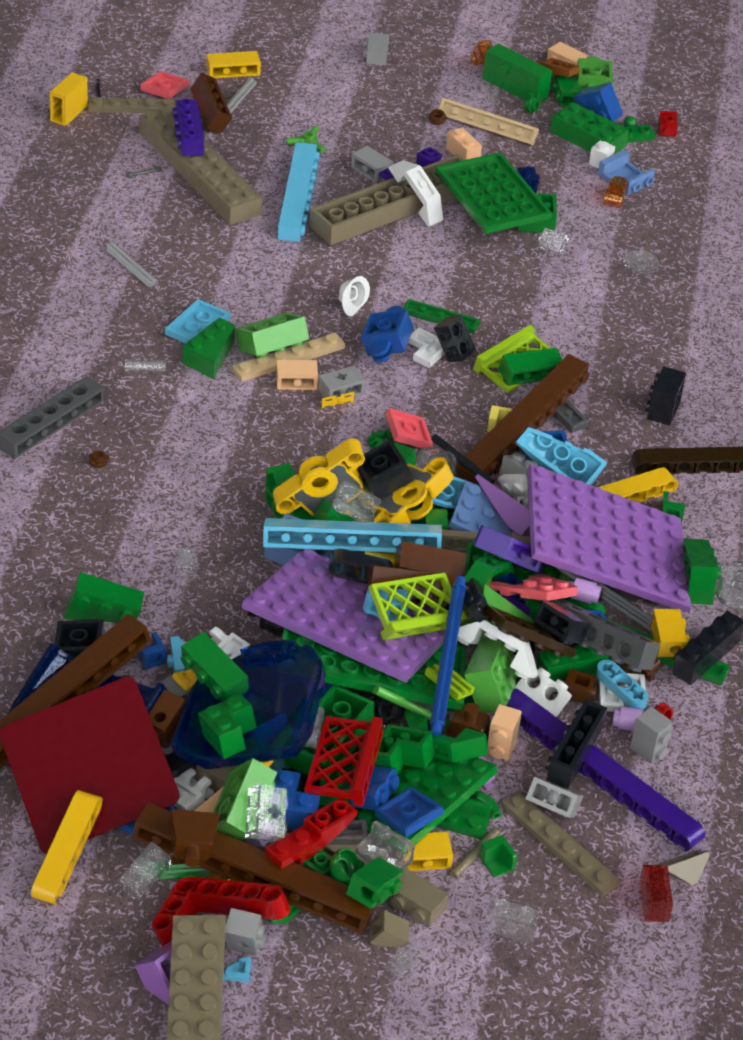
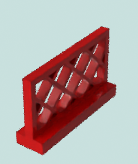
M326 716L305 785V793L351 799L354 806L363 807L383 736L382 718L373 717L372 722ZM330 725L340 726L342 730L333 734L329 727ZM356 729L366 730L364 734L358 737L352 731ZM346 734L352 739L344 744H341L338 738ZM333 741L337 747L327 752L324 746ZM357 745L360 751L351 755L347 749ZM341 752L347 757L339 762H336L333 756ZM328 760L332 765L322 770L318 764ZM352 763L355 769L346 773L342 767ZM337 770L341 776L331 781L327 775ZM323 778L327 783L323 786L312 785L314 781ZM345 781L350 785L349 790H342L337 787V785Z

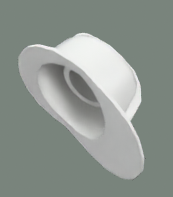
M357 276L352 280L345 281L340 287L339 301L342 302L343 311L349 317L353 316L368 300L370 287L366 278Z

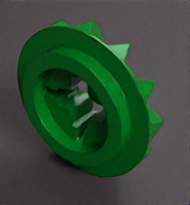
M378 429L377 432H372L371 436L368 437V445L371 449L383 444L384 438L387 439L385 442L390 439L393 443L396 441H394L392 432H389L387 429L385 431Z

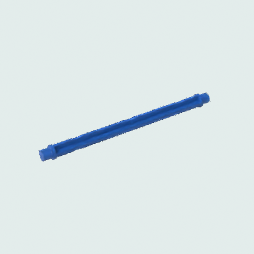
M457 576L452 587L430 721L433 736L441 735L445 722L466 591V578L463 576Z

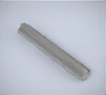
M249 78L227 103L230 113L233 112L257 84L253 78Z
M111 242L106 245V251L147 287H152L156 284V279L117 244Z

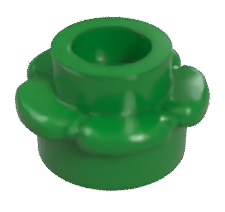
M536 97L527 98L524 104L525 111L530 112V114L538 111L540 106Z

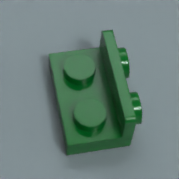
M467 799L436 827L481 840L485 836L490 822L492 805Z

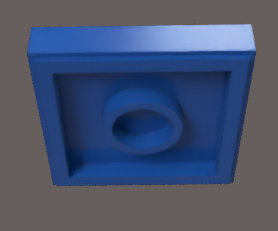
M412 786L374 810L376 818L406 838L444 814L443 806Z

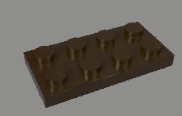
M489 604L483 608L485 615L489 617L487 621L498 626L497 629L504 634L510 635L512 632L521 641L528 643L531 640L535 646L546 650L548 647L552 653L559 657L567 655L573 658L577 651L573 646L561 642L556 635L544 631L543 627Z

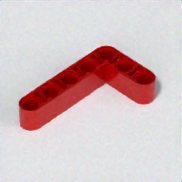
M189 876L180 879L175 884L151 925L161 946H164L172 941L173 916L197 915L198 912L229 915L231 908L259 914L262 919L280 920L290 913L291 908L283 889L278 885Z

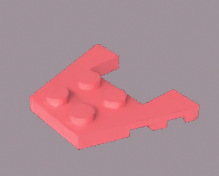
M543 573L530 575L529 579L523 580V584L511 585L495 581L491 582L489 586L494 591H500V595L520 594V598L542 601L577 596L578 588L568 581L559 580Z

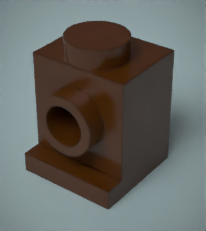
M570 669L564 682L568 686L567 691L572 695L570 699L582 703L585 700H595L598 687L595 686L596 676Z

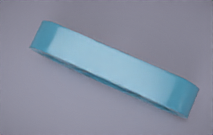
M602 660L598 663L596 676L628 707L646 708L648 701L646 690L615 662ZM623 682L628 686L622 688L619 687L616 683Z

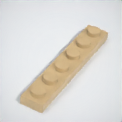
M442 98L438 108L444 111L446 118L531 146L534 145L539 133V129L446 98Z
M332 333L304 342L299 346H292L280 352L270 353L265 357H257L232 365V371L243 382L276 371L277 360H311L344 349L345 343L336 333Z

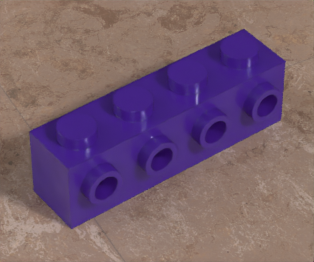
M189 99L176 100V107L172 108L174 128H176L177 147L181 149L182 156L204 155V136L198 101Z

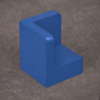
M157 632L151 633V645L146 646L136 654L145 670L166 664V648Z

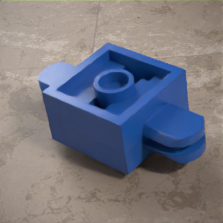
M392 306L386 312L370 313L361 339L368 356H372L374 362L382 363L389 360L391 353L405 352L414 329L407 309H402L401 306Z

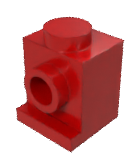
M660 111L658 119L659 136L676 137L678 129L677 112Z

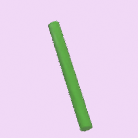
M379 685L374 687L373 693L411 712L424 715L431 721V710ZM446 717L444 727L448 728L451 720Z

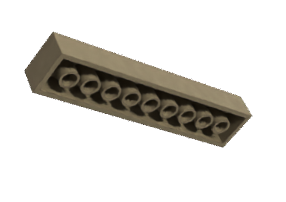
M164 107L160 110L139 115V133L229 225L262 215V197L205 140L204 155L182 156L181 149L177 147L176 128H174L171 107Z
M458 154L422 167L440 194L441 204L456 197L435 173L436 166L464 160ZM394 177L310 208L309 227L331 246L416 214L424 205L407 180L398 183Z

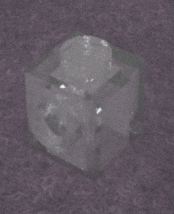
M545 228L544 232H541L539 235L538 243L541 249L563 255L569 238L565 234Z

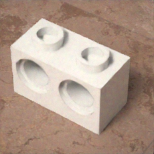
M539 667L536 678H528L527 680L521 678L515 688L525 693L557 717L572 695L567 691L568 686L559 679L554 682L549 678L551 674ZM540 680V684L532 688L533 682ZM558 692L554 700H549L552 693Z

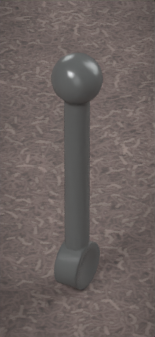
M156 166L155 169L133 173L129 171L126 176L127 178H132L137 175L161 172L162 167Z

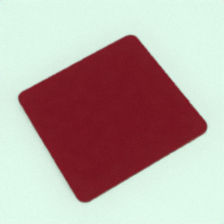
M124 677L9 723L0 730V738L40 850L45 854L48 853L77 790L100 796L103 799L101 810L87 840L136 821L147 803L165 809L175 805L180 799V793L138 685L132 677Z

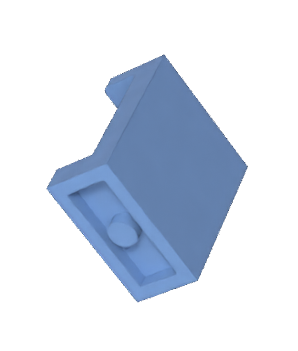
M623 150L601 160L598 175L629 195L633 192H638L641 188L650 186L654 181L655 170L641 171L628 162L630 153Z

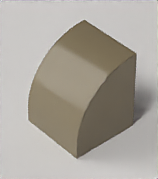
M384 910L370 922V944L384 947H400L409 942L408 920Z

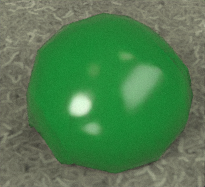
M350 848L338 849L330 859L331 876L334 880L349 885L352 874L362 868L365 863L358 859L356 853Z

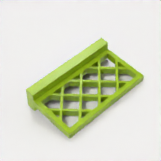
M528 325L477 356L473 370L477 373L483 372L496 385L509 393L522 384L507 386L503 381L500 371L499 373L492 372L489 368H499L504 354L516 353L517 351L549 349L550 347L534 334L536 329ZM534 342L539 347V349L529 347V344Z
M446 573L375 583L368 587L384 628L380 632L383 641L446 630L449 611L441 607L443 600L450 604L452 588ZM434 581H441L443 591L433 586ZM419 583L426 588L424 595L414 589L416 584ZM400 586L408 591L406 597L396 592L397 587ZM382 589L389 594L387 601L380 597L378 590ZM430 591L440 597L437 603L428 598ZM411 594L421 600L419 607L409 601ZM393 597L403 603L401 609L391 604ZM425 603L434 609L433 614H429L422 609ZM406 606L416 612L414 617L404 613ZM387 609L397 615L396 620L389 621L386 613ZM464 610L462 611L460 625L469 619L465 615Z

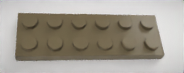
M225 915L173 916L167 1040H221L226 940Z

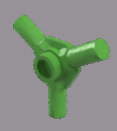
M313 126L311 131L304 132V135L300 137L286 138L287 145H295L296 142L317 144V151L320 153L326 151V148L318 143L316 136L319 131L318 126Z

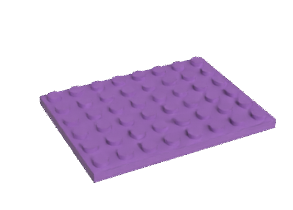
M534 464L529 465L527 468L532 559L667 607L680 609L682 612H689L691 600L688 594L689 583L684 569L685 563L683 562L685 553H683L684 550L682 548L681 518L640 504L637 501L626 499L618 494L607 492L599 487L566 477L563 474L547 470L544 467Z
M302 549L243 600L242 609L405 683L444 643L445 630L383 641L380 633L384 630L381 620L375 615L366 614L363 610L367 594V584L333 576L328 570L330 558L321 556L311 549ZM411 598V602L419 607L420 603H416L417 599ZM424 604L422 609L429 614H433L434 609ZM409 608L406 614L414 617L416 612Z

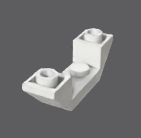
M405 160L389 166V170L397 182L407 180L424 205L418 213L427 227L443 221L441 196L422 167Z
M483 620L481 623L477 621L460 627L459 642L468 646L469 644H478L484 631H486L484 635L495 641L500 639L505 642L504 646L514 652L518 650L510 665L511 668L516 670L515 674L526 680L537 677L538 671L529 642L521 641L512 632L510 635L504 634L497 629L498 626L493 625L487 620Z

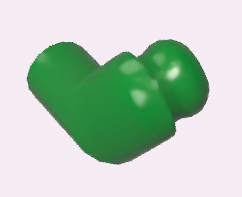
M476 791L474 795L469 797V799L492 805L491 819L502 816V812L495 799L484 792Z

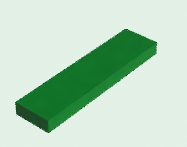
M408 299L402 308L407 309L409 316L439 324L448 316L462 315L466 327L471 334H475L481 322L480 319L412 299Z

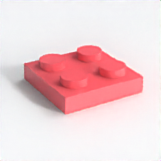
M159 71L141 83L140 87L141 91L148 92L150 95L171 99L189 86V79Z
M392 408L387 410L385 414L394 441L430 450L433 443L423 417Z

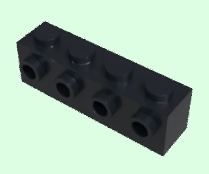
M728 610L723 615L717 616L709 627H704L696 638H692L688 642L686 647L679 649L675 653L672 674L687 684L692 685L742 640L743 619Z
M585 700L580 710H576L571 726L568 725L566 727L562 741H558L553 757L550 756L546 763L545 769L548 770L547 781L567 789L570 788L604 727L607 707Z

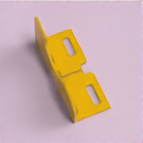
M355 392L341 394L337 398L336 396L322 398L321 408L354 402Z

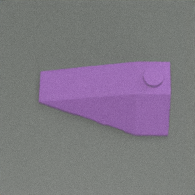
M477 474L475 478L505 524L513 530L511 535L530 536L529 509Z
M172 941L135 965L145 989L168 1005Z

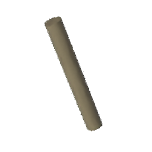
M492 828L452 869L450 875L458 879L479 857L481 843L499 836V830Z

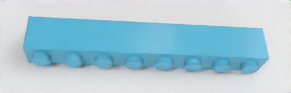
M299 142L295 144L278 225V240L300 242L301 236H305L320 159V152H317V144Z
M265 518L263 530V547L345 549L350 551L396 553V547L402 541L441 548L442 525Z

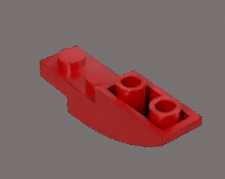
M338 798L304 818L303 826L265 848V855L280 869L293 862H297L300 865L335 839L357 816L358 811L343 798Z

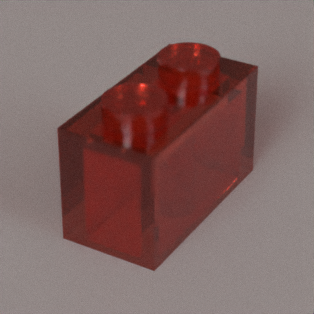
M643 865L639 885L644 922H669L673 900L668 865Z

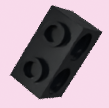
M462 315L448 316L434 327L449 362L463 361L476 350Z

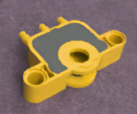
M353 438L348 439L326 453V457L313 456L306 459L299 468V475H294L274 489L273 498L277 512L289 514L302 506L310 515L314 516L323 498L350 509L354 508L351 500L359 494L367 498L370 492L363 485L358 469L365 461L360 441ZM314 466H322V467H318V468H314V469L310 470V469H311L312 467H314Z
M443 457L435 458L424 469L407 464L414 481L378 501L375 500L372 493L367 498L360 495L358 500L369 506L375 517L372 522L411 524L412 520H418L426 516L433 508L432 499L436 498L453 480L454 476L446 459ZM421 502H423L422 507L419 508L418 510H415V511H410V510H408L409 508H412V507H414V506H417V505H419Z

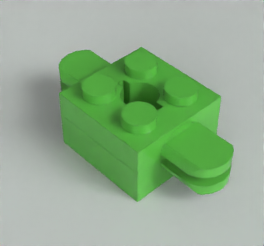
M595 56L587 57V59L578 58L577 65L580 66L579 73L576 74V78L581 90L605 83H613L612 61L601 60Z

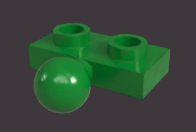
M632 116L624 119L623 126L629 129L627 143L655 140V134L650 124L637 126V120Z

